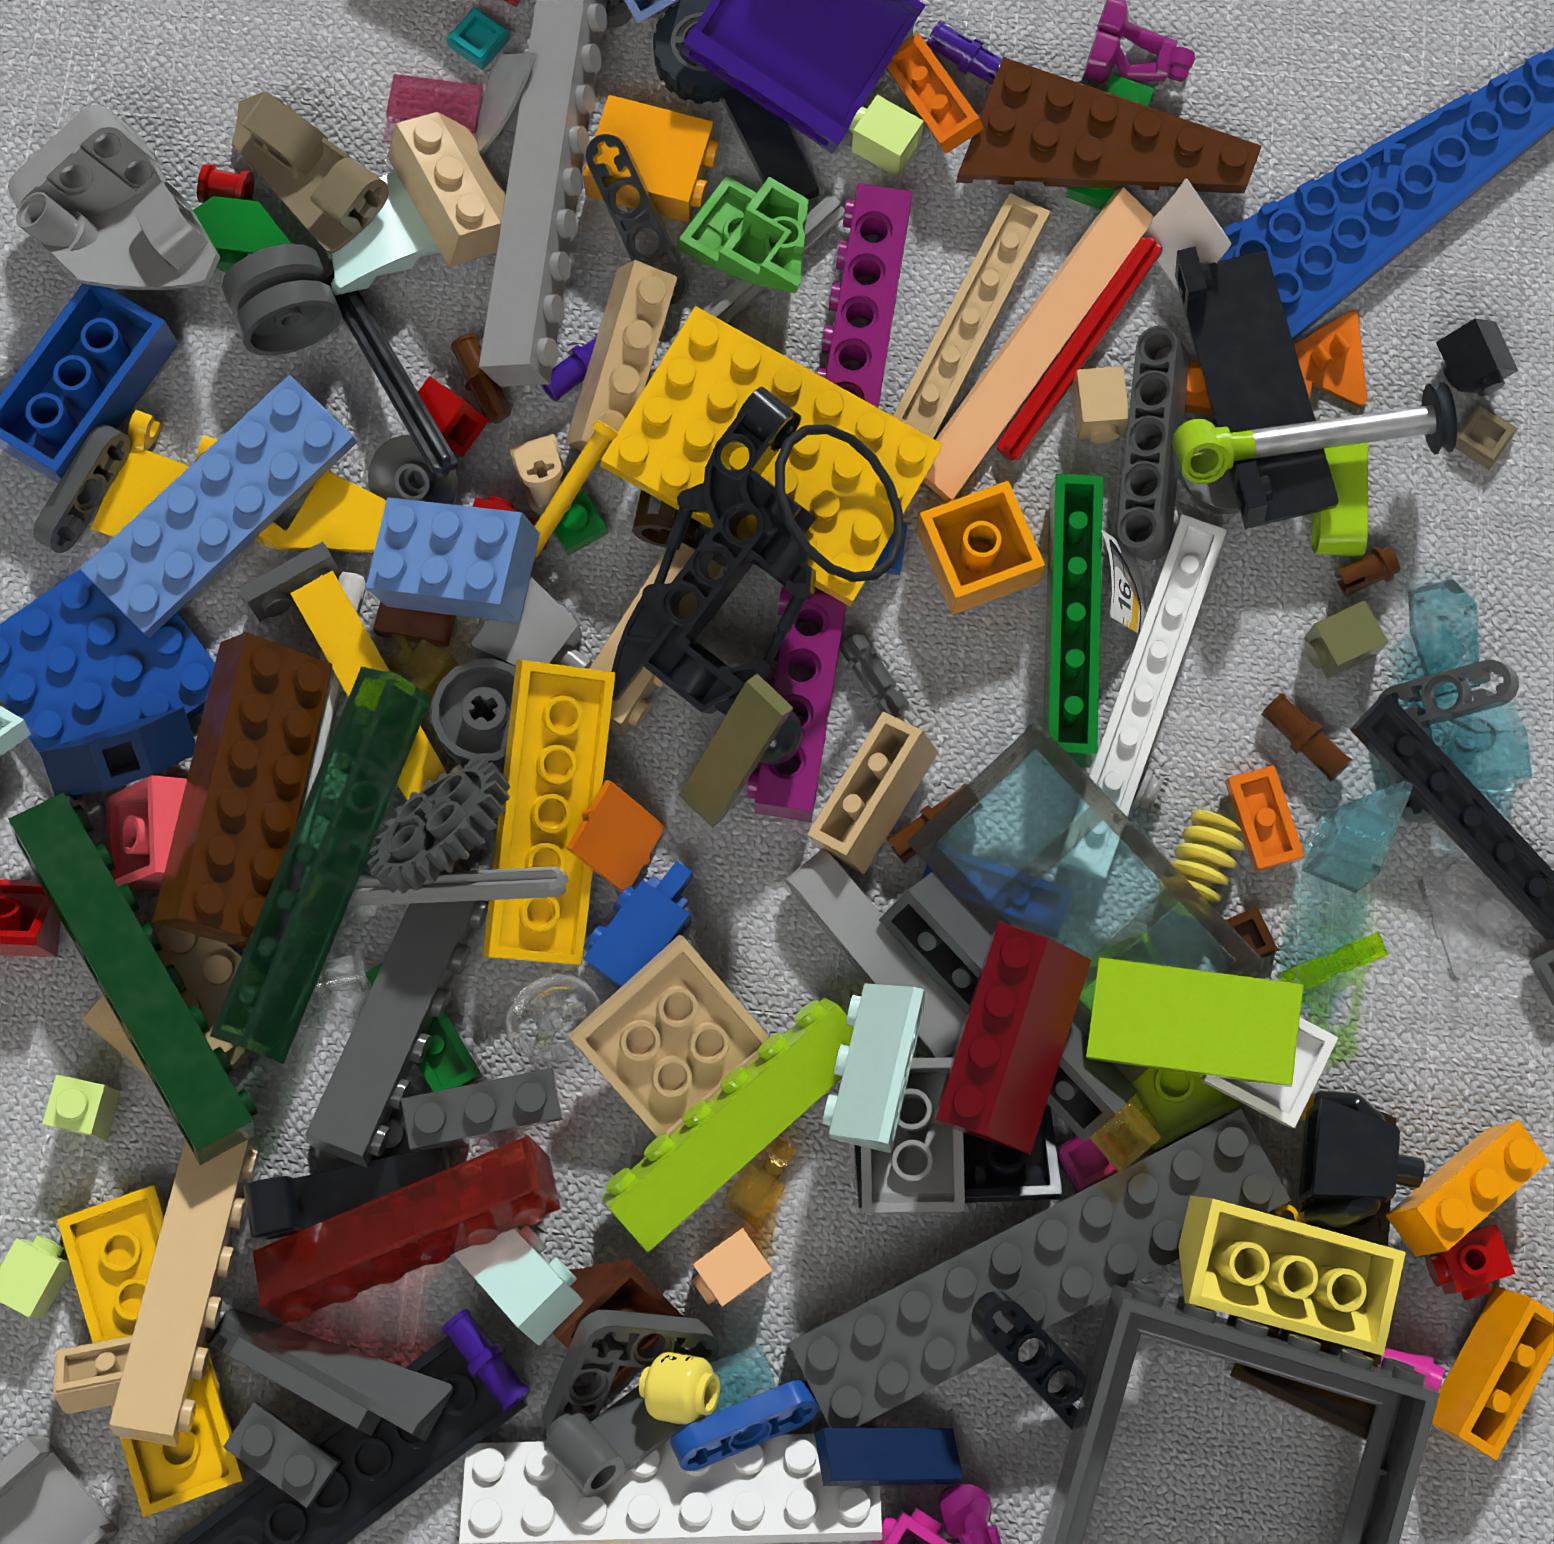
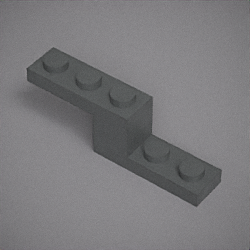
M548 1068L402 1098L401 1110L394 1108L386 1125L391 1128L388 1143L380 1157L373 1155L371 1161L412 1151L417 1152L434 1148H447V1150L466 1147L470 1146L469 1139L563 1120L554 1070ZM315 1148L319 1172L356 1164Z

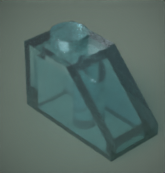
M1454 579L1408 590L1410 633L1425 677L1479 662L1477 603ZM1468 677L1466 678V682L1469 684L1470 689L1480 686H1476L1469 683ZM1445 683L1438 688L1435 698L1456 693L1458 690L1453 683Z

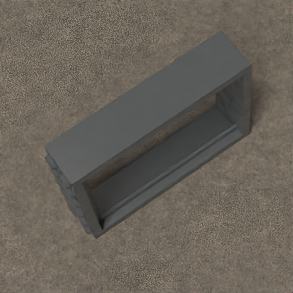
M1129 1280L1127 1288L1113 1285L1040 1544H1083L1141 1334L1376 1405L1338 1544H1399L1439 1398V1393L1425 1383L1426 1375L1414 1371L1415 1367L1387 1357H1383L1381 1365L1375 1364L1373 1359L1364 1356L1363 1351L1332 1342L1329 1350L1322 1348L1321 1343L1311 1340V1336L1281 1328L1279 1334L1269 1332V1328L1261 1325L1259 1322L1229 1315L1228 1319L1216 1316L1217 1312L1211 1309L1185 1303L1184 1296H1179L1177 1304L1164 1300L1165 1296L1158 1294L1159 1289L1140 1282Z

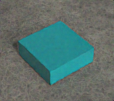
M474 6L446 39L448 47L481 70H484L511 38L508 29Z

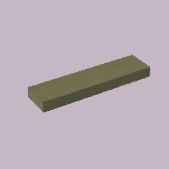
M758 674L746 681L678 794L712 828L724 819L793 710V707Z

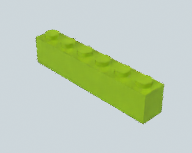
M824 997L820 1002L814 1000L805 1005L796 1014V1023L783 1035L781 1033L774 1034L759 1047L757 1053L760 1057L746 1069L740 1066L731 1071L720 1083V1087L723 1090L708 1103L705 1100H701L694 1104L683 1115L682 1121L684 1124L670 1137L668 1134H662L645 1149L644 1155L646 1157L631 1170L629 1168L622 1169L608 1181L605 1187L607 1192L600 1198L647 1253L842 1079V1076L834 1074L836 1060L841 1044L850 1046L854 1026L846 1025L847 1015L838 1004Z

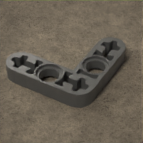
M1483 660L1391 686L1385 689L1378 699L1382 695L1390 694L1398 704V698L1409 703L1422 701L1425 709L1415 706L1405 709V712L1433 741L1430 725L1509 703L1517 694L1519 678L1509 665L1496 660ZM1491 672L1503 677V683L1496 685V694L1486 689L1471 691L1469 684L1466 682L1468 677V682L1476 686L1487 683L1491 680ZM1445 683H1453L1458 690V698L1455 704L1447 709L1439 708L1435 701L1438 688ZM1388 771L1397 812L1404 819L1419 824L1435 821L1423 808L1421 812L1419 809L1410 806V801L1415 799Z
M597 1310L588 1314L582 1319L576 1329L544 1407L542 1422L546 1432L557 1418L565 1414L581 1413L590 1422L597 1418L619 1366L651 1367L653 1361L665 1352L701 1357L706 1359L709 1364H712L718 1356L720 1347L710 1326L705 1321L696 1318ZM652 1333L660 1334V1338L653 1346L646 1349L637 1348V1344L644 1336ZM591 1371L597 1373L591 1383L581 1387L573 1386V1382L579 1375Z

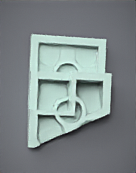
M396 171L379 177L388 185L389 194L384 207L371 223L337 252H327V258L332 259L335 277L331 286L335 295L369 288L376 276L412 269L419 257L441 253Z

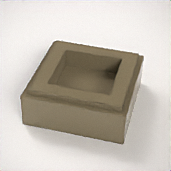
M1478 404L1457 433L1455 448L1490 470L1518 428L1481 404Z

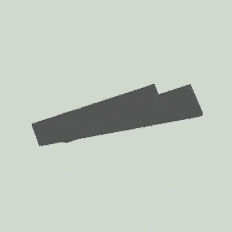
M235 1308L229 1309L224 1313L207 1342L229 1357L371 1436L381 1418H384L410 1434L426 1441L453 1392L452 1385L444 1381Z

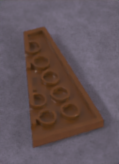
M1003 57L980 115L984 129L972 137L958 172L956 183H973V179L997 180V184L1015 185V181L1043 182L1045 186L1116 189L1117 185H1139L1141 190H1159L1160 186L1180 187L1184 179H1188L1196 192L1245 193L1262 146Z

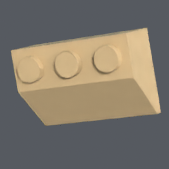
M439 112L396 123L387 157L448 266L452 267L497 253L506 192L485 155L479 153L478 143L470 129Z

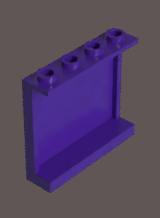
M711 0L696 26L692 27L684 40L680 53L833 154L847 133L857 111L867 100L926 5L919 0Z

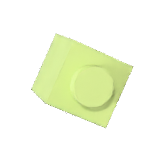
M876 95L868 108L862 106L857 111L851 122L850 131L853 133L852 152L892 175L899 177L921 144L924 120Z
M56 1074L42 1124L63 1131L107 1140L121 1091L104 1084Z
M36 1235L34 1241L16 1238L0 1266V1303L29 1318H45L71 1271L69 1260L61 1256L64 1247L41 1235Z

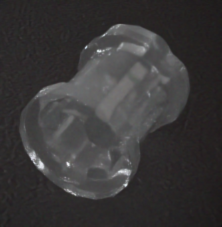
M364 949L355 950L354 955L327 960L322 955L313 958L314 977L321 1000L329 999L332 993L359 988L362 992L371 990V984L366 977L369 967Z

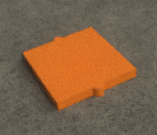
M606 780L590 808L583 810V820L566 849L619 892L623 893L628 886L632 887L642 867L650 863L649 855L666 826L615 783Z

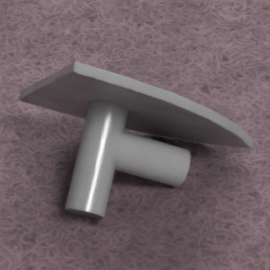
M516 53L497 55L479 114L477 142L478 151L481 155L494 142L501 130L515 135L521 94L537 56L536 54Z

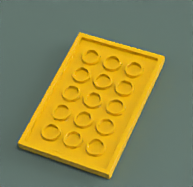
M695 306L600 462V467L679 510L680 506L677 502L679 493L704 483L705 467L717 441H719L737 417L740 408L747 398L759 387H764L801 415V423L797 430L805 425L829 424L854 435L877 456L892 479L904 515L940 453L943 444ZM827 434L807 435L792 447L785 464L786 495L817 517L805 533V537L832 564L852 572L870 571L875 566L894 533L893 511L885 487L870 463L848 443ZM740 447L732 452L729 458V465L732 471L740 470L747 465L749 460L747 447ZM780 450L761 474L773 485H775V462ZM693 512L691 518L711 529L714 527L709 514ZM754 515L746 516L740 520L737 533L741 540L749 539L755 534L758 523ZM811 559L808 564L816 570L815 587L851 607L865 581L851 582L827 573Z

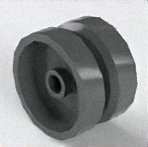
M283 244L267 247L249 254L235 263L224 275L221 287L231 311L237 316L235 324L242 342L248 351L257 355L272 356L296 352L317 343L338 326L342 313L331 287L326 284L328 277L315 249L302 244Z
M473 659L454 667L439 682L431 701V722L445 752L454 763L461 762L465 766L473 758L477 762L484 758L488 763L492 762L503 774L515 666L497 659ZM490 715L495 716V717H494L491 721H489V722H487V721L484 719L485 717L490 716Z

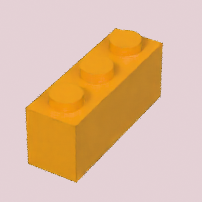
M1519 1120L1485 1129L1423 1182L1419 1188H1416L1389 1211L1386 1217L1415 1257L1448 1251L1549 1161Z
M1496 1285L1438 1392L1439 1398L1431 1425L1458 1443L1497 1461L1554 1354V1312L1531 1297Z

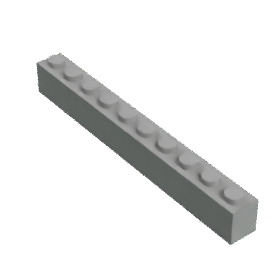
M536 0L528 53H534L537 56L521 94L479 368L500 387L550 384L552 369L558 360L556 342L559 323L564 318L563 295L565 281L569 278L571 272L569 254L572 238L577 231L575 214L578 196L581 195L583 190L581 173L584 154H586V149L589 145L588 126L590 113L595 108L594 85L596 72L601 68L600 45L602 32L607 27V0Z

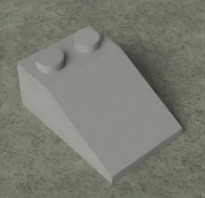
M953 1057L913 1058L892 1152L887 1153L861 1146L862 1213L965 1212L963 1132L932 1122Z

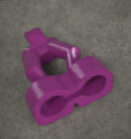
M1106 0L1082 78L1102 84L1111 74L1116 63L1121 77L1135 82H1165L1166 77L1182 82L1188 77L1189 70L1193 66L1195 53L1190 49L1177 47L1178 41L1165 37L1129 22V10L1126 0ZM1124 37L1133 44L1157 55L1156 62L1130 65L1120 47V40Z
M962 1483L949 1486L941 1492L938 1505L945 1532L951 1538L959 1537V1540L952 1544H1002L997 1525L988 1526L992 1506L989 1497L981 1488L974 1484Z

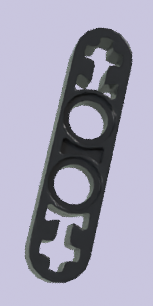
M610 134L598 135L587 146V164L631 261L637 260L645 264L659 261L667 254L670 263H664L661 266L663 271L678 277V284L675 285L674 295L670 301V305L677 304L684 299L688 292V278L633 155L625 141L618 136ZM604 143L610 148L619 149L620 154L614 157V163L618 172L623 173L628 168L631 174L630 177L616 179L609 186L605 179L614 177V174L608 164H599L597 157L603 154L601 146ZM626 185L635 187L640 195V204L637 209L629 213L621 211L615 200L618 190ZM645 228L654 230L660 240L657 251L649 256L641 254L635 245L636 235Z
M991 1291L984 1294L973 1307L972 1323L975 1329L1062 1422L1073 1430L1078 1409L1073 1404L1079 1398H1082L1087 1377L1024 1308L1009 1295L1002 1291ZM999 1310L1002 1316L1013 1326L1008 1333L1002 1330L993 1319V1316ZM1032 1338L1038 1339L1039 1346L1034 1357L1024 1362L1019 1361L1018 1353L1022 1344ZM1067 1370L1068 1379L1064 1387L1058 1392L1049 1393L1048 1383L1051 1377L1058 1371Z

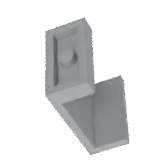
M43 1435L27 1437L0 1461V1544H109L107 1541L119 1531L118 1527Z

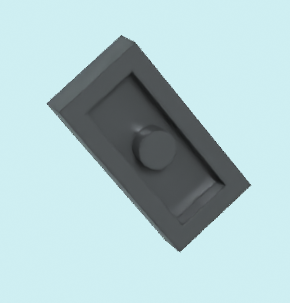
M322 541L244 584L239 589L260 622L268 617H276L286 612L291 607V604L295 603L290 594L291 592L332 570L338 579L341 572Z
M259 1402L252 1404L223 1446L224 1449L306 1508L311 1507L341 1463L340 1460Z

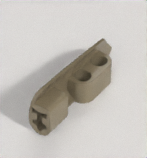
M267 91L239 101L237 124L232 140L233 146L327 252L335 253L343 248L366 228L384 207L389 194L386 182L328 141V138L315 126Z

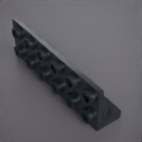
M1196 246L1178 250L1175 278L1216 427L1227 426L1230 433L1316 421L1267 252L1259 251L1218 261L1217 264L1215 262L1208 264V262L1200 263ZM1324 449L1238 460L1233 462L1231 469H1228L1245 529L1337 507L1339 502Z

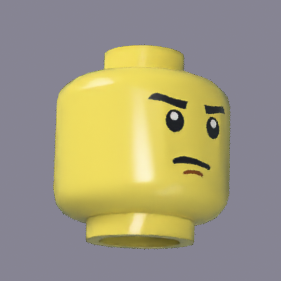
M665 1352L653 1361L651 1367L648 1366L643 1370L639 1381V1394L644 1398L647 1412L654 1419L686 1426L714 1412L720 1395L719 1377L713 1373L712 1366L706 1359L675 1352Z

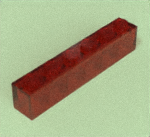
M528 1135L254 1250L253 1258L260 1306L284 1323L302 1321L310 1317L314 1311L333 1303L348 1302L357 1297L358 1293L379 1284L396 1282L403 1278L406 1273L427 1264L442 1263L449 1259L451 1254L470 1246L490 1243L499 1234L519 1226L538 1223L545 1215L561 1209L549 1155Z

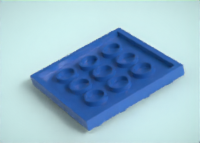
M81 569L0 624V699L10 712L25 721L31 733L28 738L39 754L40 750L184 706L188 721L204 710L215 662L178 612L174 614L159 630L148 638ZM84 794L72 795L70 797L77 800Z

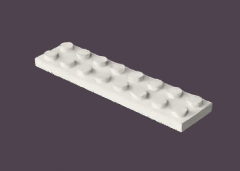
M782 1434L695 1471H685L680 1467L670 1445V1438L607 1489L592 1497H585L544 1450L546 1441L478 1443L465 1453L459 1544H765L882 1540L880 1486L823 1487L814 1434Z

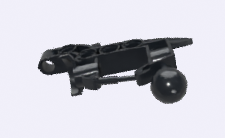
M759 387L747 398L740 408L737 417L719 441H717L705 467L704 483L682 491L677 497L680 507L665 545L667 549L654 584L647 585L643 589L642 597L631 614L617 647L611 671L615 672L613 701L621 698L643 667H645L700 712L712 714L718 710L726 716L746 681L756 674L766 682L773 678L775 669L772 662L786 634L790 633L805 601L811 599L815 593L816 570L808 564L811 558L802 551L785 525L775 494V485L761 476L762 472L782 448L784 440L796 432L802 417L764 387ZM747 447L749 451L747 465L740 470L732 471L729 465V458L732 452L737 448ZM787 495L794 520L805 535L817 517ZM693 512L709 514L714 527L671 583L664 584L676 550L679 551ZM754 515L758 523L755 534L749 539L741 540L737 533L740 520L746 516ZM724 554L728 562L727 570L721 578L712 579L708 573V564L714 556ZM755 564L784 586L783 588L790 592L792 596L777 625L778 630L763 660L730 668L697 642L696 639L752 565ZM693 593L697 598L698 608L695 614L684 619L679 612V603L686 594ZM793 711L787 717L759 763L776 766L789 761L797 753L802 743L803 730L799 718Z

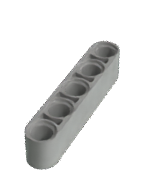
M821 849L785 878L786 884L868 984L910 986L924 989L925 1008L917 1043L930 1058H946L950 1056L956 1049L966 1014L879 921L882 914L833 856L825 849Z

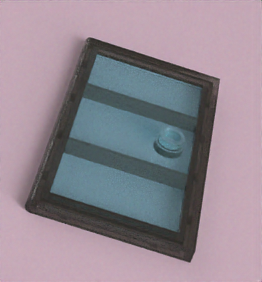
M1037 721L1029 724L1022 735L907 841L915 852L992 934L997 923L1000 921L1048 937L1091 959L1073 1018V1022L1088 1038L1099 957L1249 977L1253 972H1258L1264 963V960ZM1112 1063L1131 1084L1148 1069V1067Z

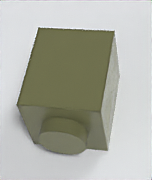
M1365 600L1315 623L1304 637L1307 642L1305 650L1310 662L1315 668H1321L1327 679L1377 656L1388 643L1386 636Z

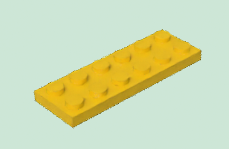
M516 660L503 772L504 777L507 779L506 782L510 785V788L506 791L510 799L501 805L505 812L498 816L492 869L557 866L561 872H566L568 882L565 884L566 892L560 897L489 900L482 956L582 965L593 870L568 851L566 847L583 820V810L590 808L603 786L615 672Z
M158 1185L148 1186L57 1219L92 1343L133 1335L166 1213L165 1204ZM205 1339L202 1348H207ZM210 1354L203 1380L194 1379L189 1400L196 1401V1410L189 1433H180L177 1447L120 1437L143 1517L247 1480L242 1461L223 1448L233 1431Z

